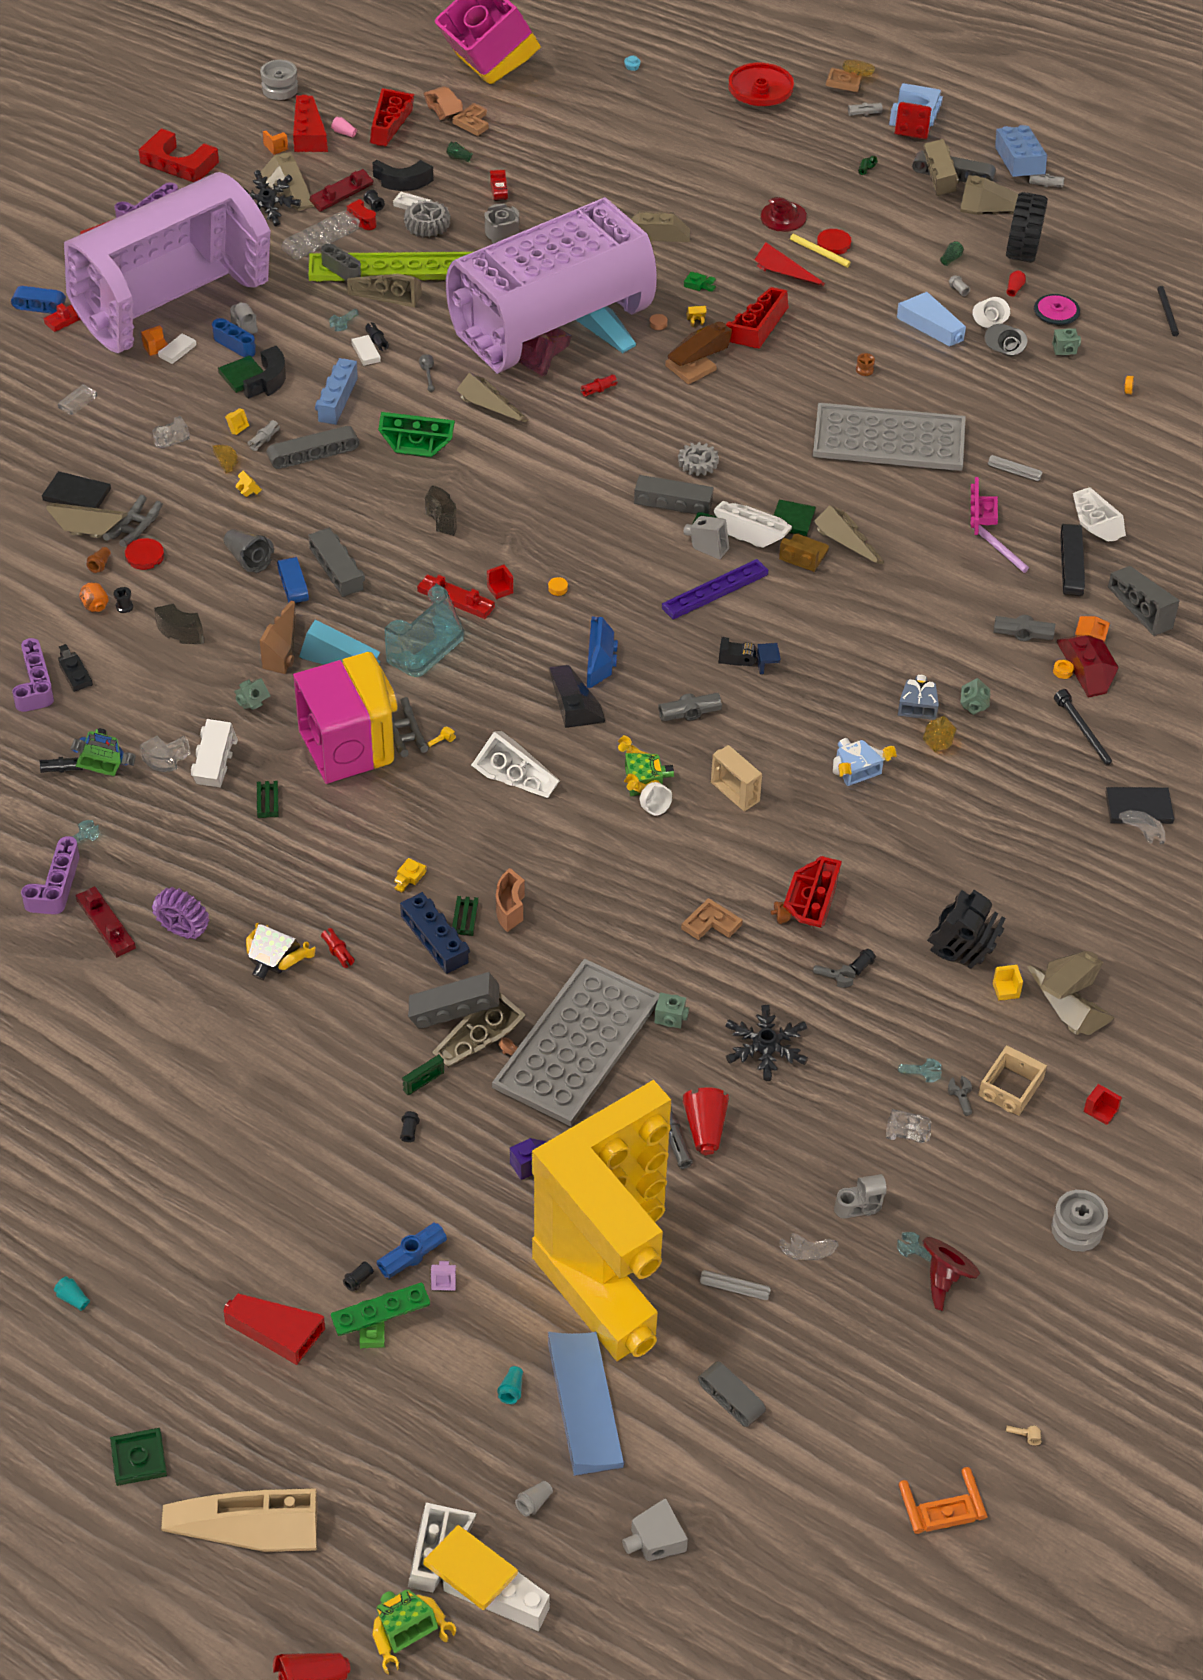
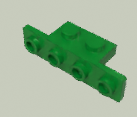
M421 1282L332 1312L331 1319L337 1335L342 1336L430 1305V1299L424 1284Z

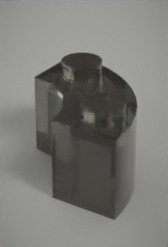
M432 485L425 496V513L436 521L437 532L454 536L457 529L456 504L450 498L449 493Z
M174 603L154 608L156 625L165 637L177 639L182 644L204 643L203 628L198 613L182 612L176 608Z

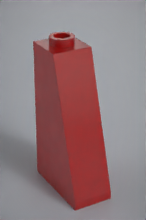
M239 1293L233 1300H229L223 1310L226 1325L295 1365H298L325 1330V1320L321 1314Z

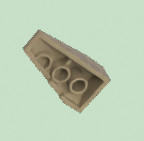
M291 152L273 156L261 171L262 178L267 177L266 183H269L267 188L273 189V184L277 185L278 179L283 181L289 174L293 178L291 182L287 183L290 187L282 189L284 192L277 193V195H285V197L293 195V199H300L301 206L291 204L297 211L313 208L314 205L309 201L310 194Z
M968 175L960 212L983 215V212L999 214L1000 211H1007L1009 214H1014L1018 193L986 178Z
M469 372L457 388V391L461 394L460 398L467 403L478 404L527 423L529 420L512 404L508 405L509 400L499 394L500 391L482 376Z
M829 505L814 521L818 525L817 530L823 536H829L875 563L881 565L884 563V560L875 548L869 543L866 544L867 537L857 530L859 528L845 510Z
M1083 951L1050 961L1047 965L1041 989L1058 999L1067 997L1092 985L1103 961L1099 960L1098 956L1090 951Z
M499 992V1006L467 1015L436 1047L432 1054L435 1056L439 1054L444 1059V1064L449 1068L511 1033L526 1017V1014Z

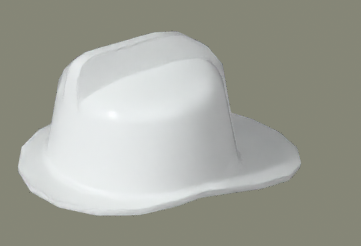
M1000 297L988 298L977 303L973 308L974 320L984 328H989L994 324H1002L1010 315L1009 305Z

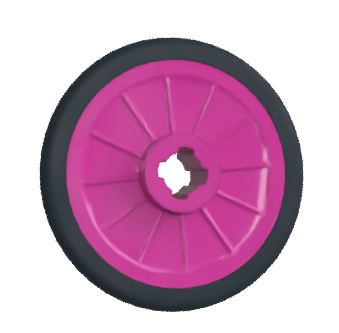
M1061 294L1044 295L1034 304L1036 315L1041 320L1054 325L1072 323L1080 315L1078 303L1072 298Z

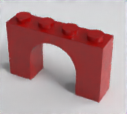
M162 128L138 149L141 164L193 183L201 180L219 163L218 148L204 143L188 156H170L169 154L177 148L176 134Z

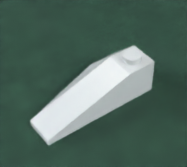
M1089 487L1073 493L1079 521L1085 529L1108 542L1116 541L1126 536L1123 515L1092 488Z

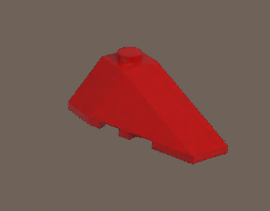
M765 242L754 259L758 262L757 267L763 271L768 269L777 274L821 286L825 285L819 278L767 242Z

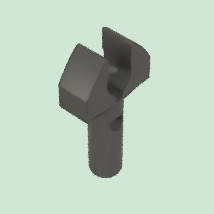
M815 965L813 968L814 974L834 978L837 981V987L846 988L853 985L856 973L850 966L843 965L839 970Z
M961 1076L960 1083L962 1089H960V1087L956 1086L954 1077H952L948 1085L949 1096H958L963 1114L969 1116L972 1114V1109L967 1093L972 1091L971 1082Z

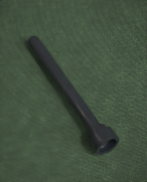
M1067 689L1058 691L1054 695L1055 702L1058 706L1068 711L1106 765H1110L1112 759L1073 706L1071 694Z

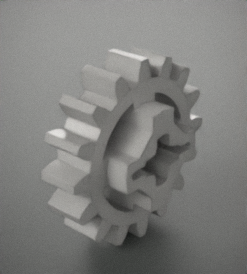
M700 442L697 445L690 443V447L685 445L684 449H680V454H678L679 467H683L684 472L689 471V475L696 473V476H699L702 473L705 476L707 471L713 473V469H717V464L719 463L718 451H714L713 446L708 448L707 443L701 445Z

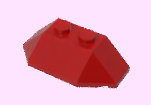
M820 856L816 861L794 872L783 907L797 921L820 928L825 925L835 894L842 861Z

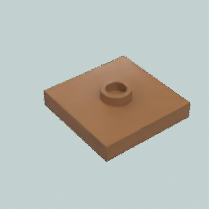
M831 68L826 86L858 92L863 74Z
M707 357L683 366L677 365L670 359L665 362V366L688 385L716 371L717 366Z

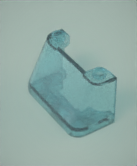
M435 584L428 591V599L434 604L411 624L403 620H395L384 628L386 662L412 677L424 675L464 639V628L447 590L438 584Z

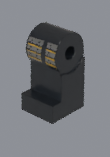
M721 637L718 663L752 666L756 661L757 647L752 643L729 642V638Z

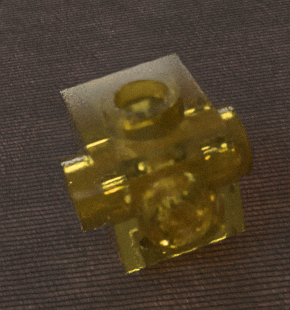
M945 716L928 722L923 740L934 752L947 749L952 745L957 729Z

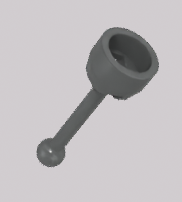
M426 354L419 358V364L427 372L429 384L427 389L429 392H433L435 387L432 385L430 370L434 366V360L431 355Z

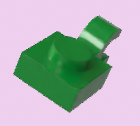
M690 272L684 280V287L697 291L703 288L713 292L716 286L712 284H714L716 278L712 276L707 278L706 275Z

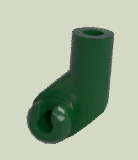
M870 156V158L862 159L858 173L865 175L867 169L875 167L878 162L877 157Z

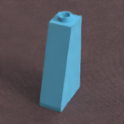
M314 620L306 634L299 657L325 665L338 660L343 662L342 659L365 652H372L375 658L378 659L380 652Z

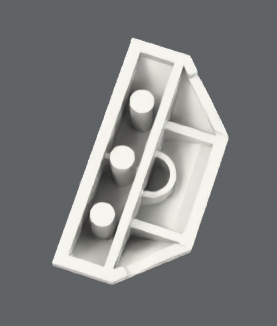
M722 501L714 509L717 518L726 519L728 535L735 537L737 540L752 543L757 547H765L784 538L792 528L791 525L779 517L745 505L728 504V502Z

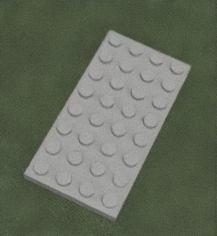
M818 402L813 457L962 471L966 416Z
M584 959L492 1082V1088L566 1125L572 1126L656 1008L659 993Z

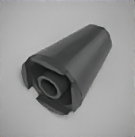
M231 529L225 534V546L246 571L259 573L271 563L272 559L270 557L274 553V546L269 538L236 529Z

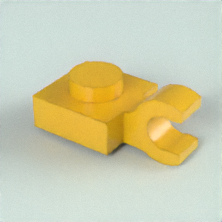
M408 858L397 871V877L394 882L398 884L395 886V890L402 893L409 883L416 885L427 872V866Z

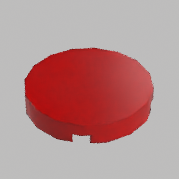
M826 229L817 236V245L834 254H843L851 247V236L840 229Z
M150 538L132 541L125 549L126 562L135 569L147 570L154 568V565L157 563L159 565L164 559L163 546L160 542Z

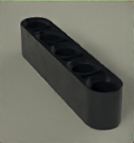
M1062 524L1060 541L1063 595L1083 596L1085 572L1082 525Z

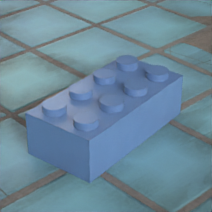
M1020 125L1012 128L1005 126L996 129L995 148L1012 177L1045 174L1047 154L1029 126Z

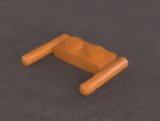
M964 1467L961 1471L969 1495L923 1503L917 1507L908 1481L902 1480L899 1482V1488L915 1534L971 1523L977 1519L984 1520L988 1517L971 1468Z

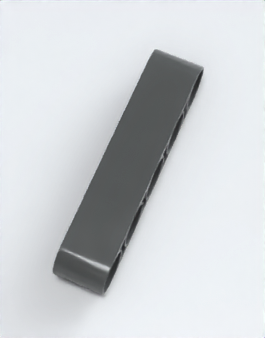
M924 151L917 152L912 164L913 170L930 175ZM950 156L953 159L959 181L967 182L968 175L979 176L993 181L996 173V168L993 165Z
M344 426L273 444L268 447L266 453L272 466L276 469H281L355 450L359 446L360 441L351 426Z

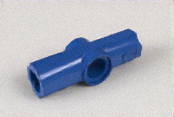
M434 1222L416 1235L404 1237L400 1246L377 1260V1266L383 1276L390 1279L406 1267L418 1265L422 1261L423 1256L445 1242L447 1236L443 1228Z

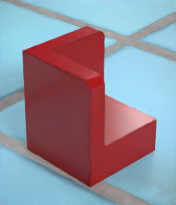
M505 564L487 571V588L495 599L514 593L513 575Z
M1098 1084L1087 1097L1083 1112L1108 1125L1119 1111L1122 1097Z

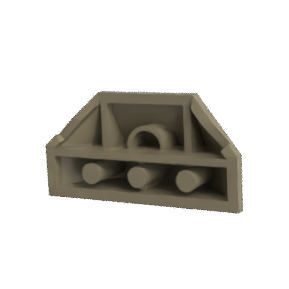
M638 211L630 218L647 233L650 241L690 242V228L674 212Z
M58 503L47 505V511L64 531H70L72 535L86 533L90 534L89 536L93 538H100L101 535L109 532L128 515V512Z

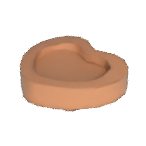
M502 1037L499 1041V1046L503 1050L502 1053L504 1055L508 1053L512 1056L518 1048L509 1038Z

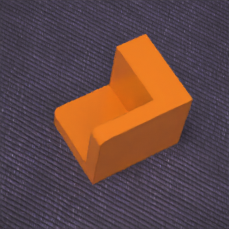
M266 130L263 131L264 146L273 155L288 150L287 135L284 132L271 136Z
M160 325L141 331L143 347L150 356L158 354L161 349L168 345L163 337V329Z
M1080 616L1075 635H1087L1102 639L1105 642L1110 623L1096 616Z

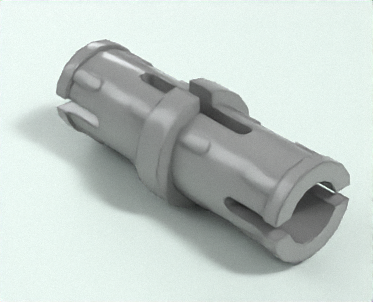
M863 102V104L848 106L849 116L861 114L867 116L868 114L882 113L881 102L872 104Z
M1047 173L1046 175H1030L1029 184L1063 188L1065 177L1051 176Z
M272 420L267 426L259 429L257 435L248 441L250 449L257 451L261 445L269 442L271 436L280 430V426L275 428L278 423Z

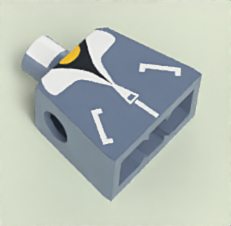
M917 675L915 680H907L900 698L898 716L936 720L939 705L936 684L927 681V677L924 675Z

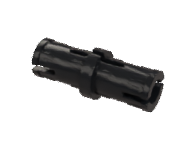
M371 322V325L368 323L365 326V330L370 335L372 342L377 345L380 351H384L383 348L387 350L389 343L384 338V333L377 328L375 323Z
M58 757V759L39 760L40 773H64V771L83 770V768L76 767L78 757Z

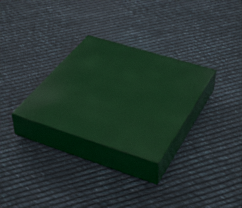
M250 355L218 367V373L235 393L244 390L243 380L264 372Z
M779 499L773 516L783 519L792 526L788 533L807 537L816 507Z
M160 1428L110 1437L116 1486L167 1476Z

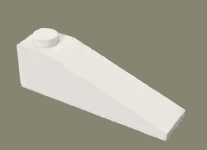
M502 731L493 732L472 763V766L487 778L498 780L549 798L560 782L557 777L522 746Z

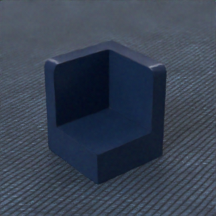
M778 643L757 645L756 658L759 674H764L765 664L780 663Z

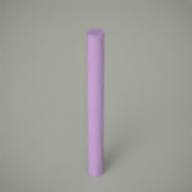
M979 525L978 534L1023 573L1028 571L1029 567Z

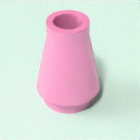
M336 117L332 122L331 128L336 133L352 138L357 133V129L343 117Z

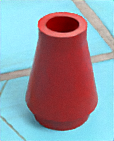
M1016 270L1010 274L1006 290L1007 295L1011 297L1016 296L1017 292L1026 283V275L1022 271Z

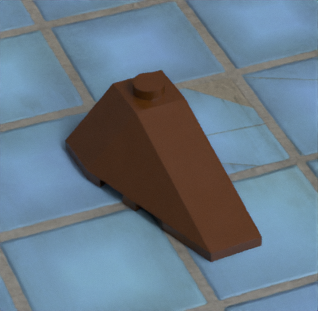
M720 321L690 333L668 354L667 358L677 365L683 366L725 350L729 346L733 329Z

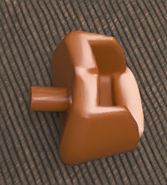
M775 901L774 910H771V915L776 914L778 924L786 923L790 920L791 914L783 907L784 902Z

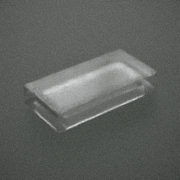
M83 384L58 402V408L73 415L95 399L97 391Z

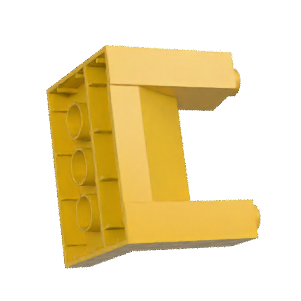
M654 1080L532 1150V1174L534 1175L532 1259L589 1329L597 1333L598 1340L616 1362L630 1353L634 1357L644 1355L657 1341L658 1311L627 1276L634 1273L639 1279H644L653 1274L662 1263L663 1231L655 1222L665 1212L667 1159L669 1157L668 1143L671 1128V1099Z

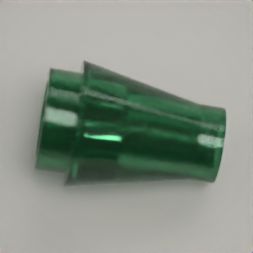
M451 141L446 150V154L449 157L467 162L471 160L472 152H469L458 142Z
M957 241L949 243L943 256L940 258L941 263L948 266L951 262L961 257L964 251L962 244Z

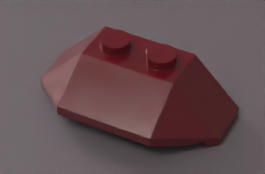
M1087 635L1057 639V644L1066 660L1074 665L1073 672L1087 697L1107 694L1119 667L1104 641Z

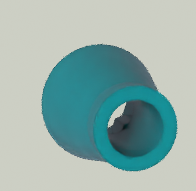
M65 1276L54 1287V1292L57 1293L56 1297L80 1311L84 1310L90 1303V1299L86 1297L74 1278Z
M510 1367L497 1389L498 1398L503 1403L515 1404L521 1398L522 1376L524 1372L520 1367Z

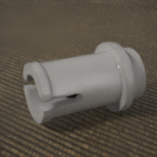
M954 275L950 278V287L955 288L962 296H966L970 292V287L962 281L960 276Z

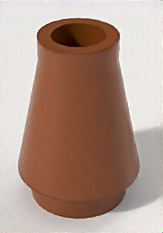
M102 547L87 558V568L94 573L103 571L111 555L110 549Z

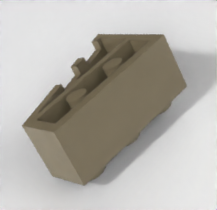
M944 139L925 143L924 155L936 196L956 191V184H959L953 159L950 158L949 145L945 144Z

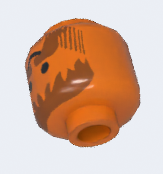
M91 582L81 588L79 598L88 611L100 612L105 609L109 597L100 584Z

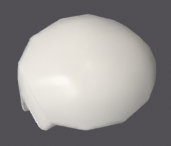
M658 782L647 784L639 798L641 807L654 816L664 814L672 802L671 790Z

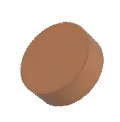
M662 314L652 315L650 317V327L654 330L665 329L667 327V317Z

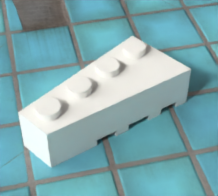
M518 1572V1575L486 1609L539 1631L549 1611L550 1595ZM443 1580L445 1592L471 1602Z

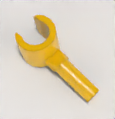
M444 727L440 735L427 742V745L431 747L444 739L452 742L456 738L455 731L450 727Z

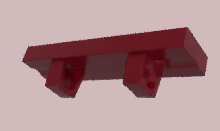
M364 169L358 172L355 171L350 176L332 185L329 184L323 190L311 195L309 201L321 212L373 185L374 180Z
M95 886L75 895L76 901L116 958L136 949L135 942Z

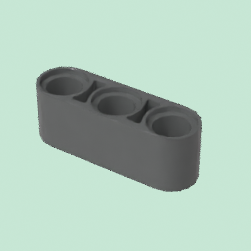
M327 243L321 246L323 266L346 281L348 278L362 277L359 260L334 244Z
M716 1361L698 1376L701 1387L742 1426L748 1427L766 1411L762 1400L721 1362Z

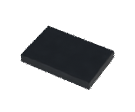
M58 471L42 494V500L58 504L99 508L111 490V485Z
M1106 787L1105 793L1110 823L1173 824L1174 814L1169 788Z

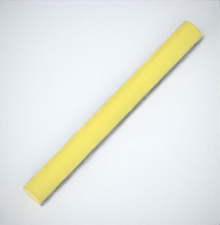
M795 234L791 235V241L847 268L850 266L851 262Z

